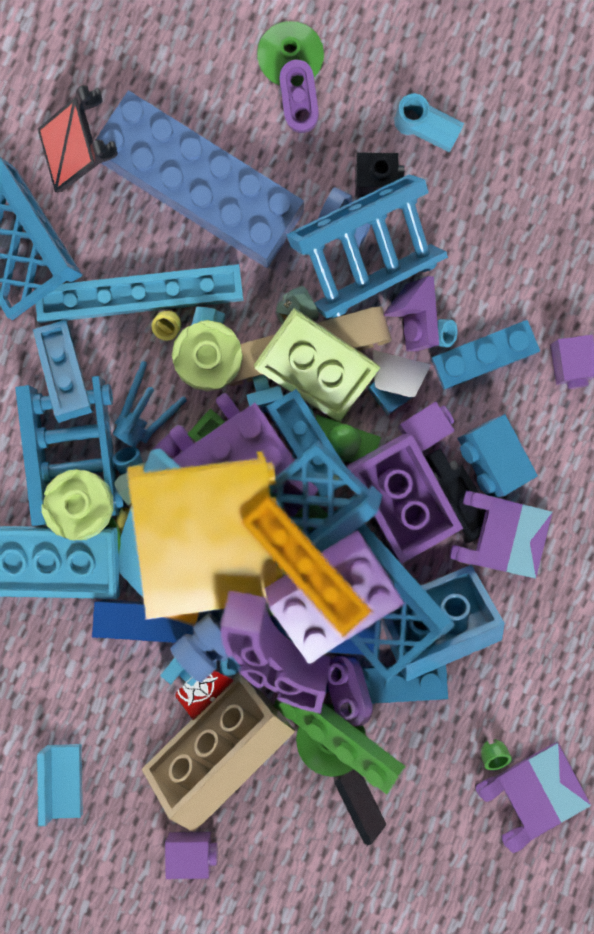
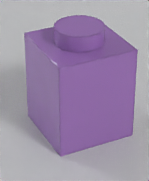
M593 334L558 339L552 343L550 347L556 385L567 384L568 389L589 386L588 380L594 379Z
M436 401L397 426L401 434L413 435L421 452L455 431L452 427L454 419L444 405L439 407Z
M169 832L165 842L166 879L209 878L211 867L218 863V844L211 843V832Z

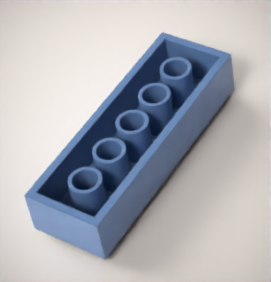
M129 90L95 139L103 140L104 145L110 141H115L118 152L115 158L101 164L267 269L287 240L286 234L292 232L304 213V200Z

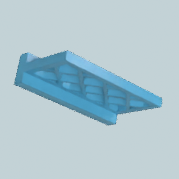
M0 157V228L4 211L14 212L16 215L13 231L0 229L1 235L12 236L9 253H0V259L7 260L4 277L0 278V283H2L0 287V306L7 318L14 320L65 281L73 283L83 275L18 170ZM21 238L31 239L33 243L30 258L17 256ZM16 261L29 263L25 282L12 280ZM37 265L48 267L53 275L51 279L42 285L34 284ZM10 286L24 287L21 301L12 307L8 300Z
M319 440L275 477V485H269L270 497L276 498L278 506L283 511L284 502L303 504V518L288 517L296 526H303L304 535L320 552L325 551L344 539L376 515L383 496L374 486L368 489ZM318 455L328 465V474L308 473V462ZM286 480L302 481L303 495L284 494L283 483ZM309 482L328 483V497L309 496ZM334 484L348 485L356 494L350 499L334 498ZM309 505L328 506V517L325 519L309 518Z
M364 523L356 530H359L394 583L404 604L402 605V615L387 614L376 621L375 639L360 638L357 634L350 637V639L381 676L389 682L437 638L451 630L455 624ZM408 606L416 615H407ZM382 619L401 620L400 641L380 639ZM407 620L423 621L431 632L420 642L406 641ZM365 643L374 644V653ZM380 644L400 646L399 661L389 670L379 661ZM405 646H412L413 648L405 655Z

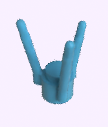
M146 361L140 363L121 414L115 422L117 426L112 433L134 448L137 447L140 441L147 444L152 434L187 401L186 397H181L152 425L145 429L148 422L142 419L140 415L154 392L153 387L147 388L134 412L132 413L130 410L147 367Z

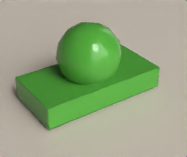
M316 414V421L342 461L351 464L378 448L381 440L380 436Z

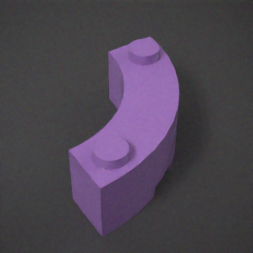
M230 591L221 624V638L227 656L233 657L240 665L239 673L256 688L265 686L278 693L277 700L293 707L321 714L326 692L330 657L321 655L309 663L296 644L282 635L271 621L267 611L266 597Z

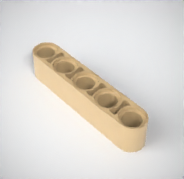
M382 306L318 322L319 325L358 351L373 348L375 343L380 346L392 341ZM275 335L241 344L243 354L241 369L233 382L229 384L230 386L243 384L242 380L246 379L247 382H251L253 377L263 375L254 368V364Z

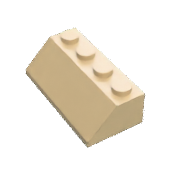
M240 673L233 678L234 681L195 720H191L141 769L168 818L193 832L295 733V730L286 718L273 706L274 704Z

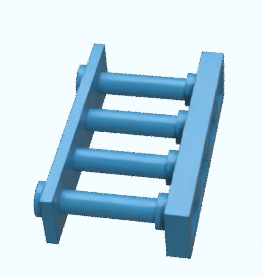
M409 174L286 234L291 248L302 255H309L325 296L314 303L317 311L325 318L339 317L345 314L349 307L418 272L430 271L437 266L438 262L448 258L445 250L427 244L415 205L418 202V198L429 193L425 179ZM395 209H402L415 250L414 253L400 260L397 259L385 222L387 213ZM365 224L372 225L385 264L384 268L370 275L367 274L354 236L356 229ZM335 239L341 240L355 280L354 283L338 291L323 252L325 244Z
M100 376L92 377L93 390H87L90 404L95 403L97 424L47 430L46 427L42 428L40 414H44L45 410L53 409L50 396H43L42 393H38V390L30 385L15 387L32 526L46 525L42 515V504H44L45 498L44 492L53 478L68 470H85L91 473L103 472L104 481L108 484L113 495L112 516H117L120 509L126 507L125 501L118 494L114 482L117 480V474L113 462L114 450L108 405H113V393L111 385H105V380ZM99 438L102 458L51 465L50 461L46 462L45 448H49V444Z

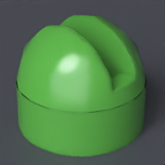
M494 739V743L491 745L486 741L481 748V758L487 770L501 769L512 760L508 748L500 740Z

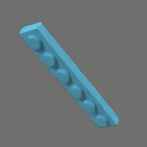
M240 265L64 283L36 303L37 321L49 323L65 319L67 321L244 301Z

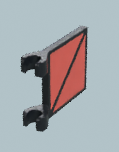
M81 85L77 88L75 97L38 128L55 193L63 192L97 165L111 160L118 155L115 141H110L106 145H104L103 140H95L93 142L85 110L96 107L103 102L100 88H95L89 92L87 86Z

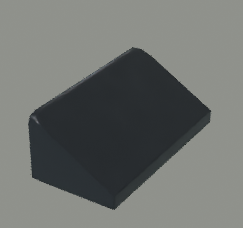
M353 769L344 775L333 777L334 784L364 845L369 846L383 831L386 822L364 777Z

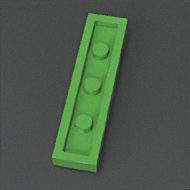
M276 698L273 706L285 718L292 720L306 731L313 740L320 742L333 752L341 762L351 766L360 773L372 786L379 788L386 795L390 792L406 767L324 703L320 714L293 707Z

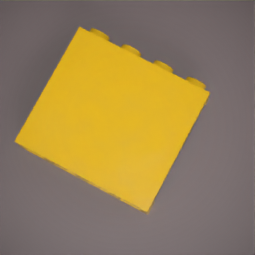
M262 451L257 452V459L152 472H144L143 465L128 467V482L146 619L226 608L230 591L249 593L267 598L265 588L283 577L282 568L276 565L275 560L241 523L248 514L270 496L269 485H275L273 463H267Z

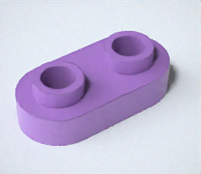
M292 60L283 66L279 77L284 116L288 126L293 131L306 133L311 131L319 120L314 74L306 62ZM299 75L304 78L300 86L292 85L291 81L294 76ZM300 110H305L309 114L305 121L296 119V114Z
M336 656L332 658L329 664L327 685L335 713L354 727L363 726L370 720L373 707L362 668L359 662L351 656ZM339 669L342 672L341 679L339 678ZM348 704H350L352 707L351 714L348 709Z

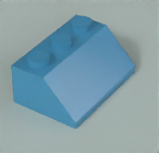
M472 565L421 585L452 620L455 626L445 635L442 634L401 671L406 681H409L502 641L505 622ZM402 606L398 607L389 614L402 615ZM408 606L407 615H416ZM382 619L381 623L387 639L400 641L401 620ZM407 620L406 641L420 642L431 632L423 621ZM390 645L393 655L398 662L400 646ZM405 646V655L413 648L412 646Z

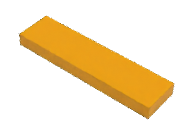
M270 496L241 521L245 528L343 638L373 612L368 604Z

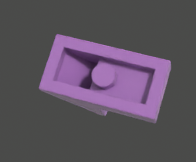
M427 276L406 284L384 312V316L404 317L406 351H420L439 346L433 276Z

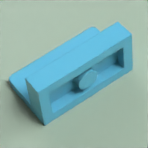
M82 744L47 745L37 754L38 826H47L52 819L81 818L83 815Z

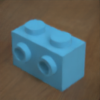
M505 414L493 418L457 438L461 445L460 451L462 456L472 465L477 475L479 488L488 496L496 498L505 496L538 477Z

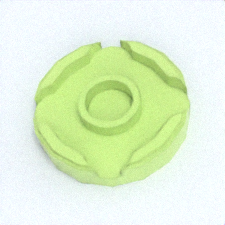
M204 320L191 326L189 325L181 331L174 342L172 360L175 370L183 382L194 389L209 392L222 389L233 382L241 369L243 354L241 344L231 329L220 322Z
M68 470L59 474L48 484L44 492L45 498L44 504H42V515L46 525L56 535L72 541L87 540L98 535L108 525L113 513V495L108 484L98 475L89 471Z

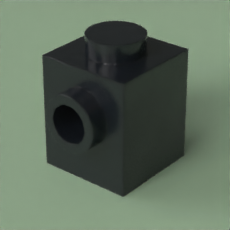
M357 152L355 161V197H364L405 177L404 165H398V153Z

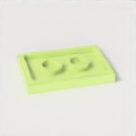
M295 308L254 364V368L290 392L297 389L304 401L338 422L343 419L380 369L376 362Z

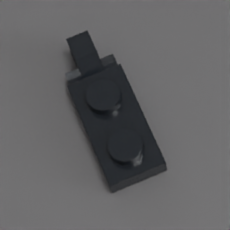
M437 449L425 456V459L463 527L459 531L466 544L471 543L480 536L486 509L463 503L466 491L479 492L464 467L459 466L455 460L449 463L442 450Z

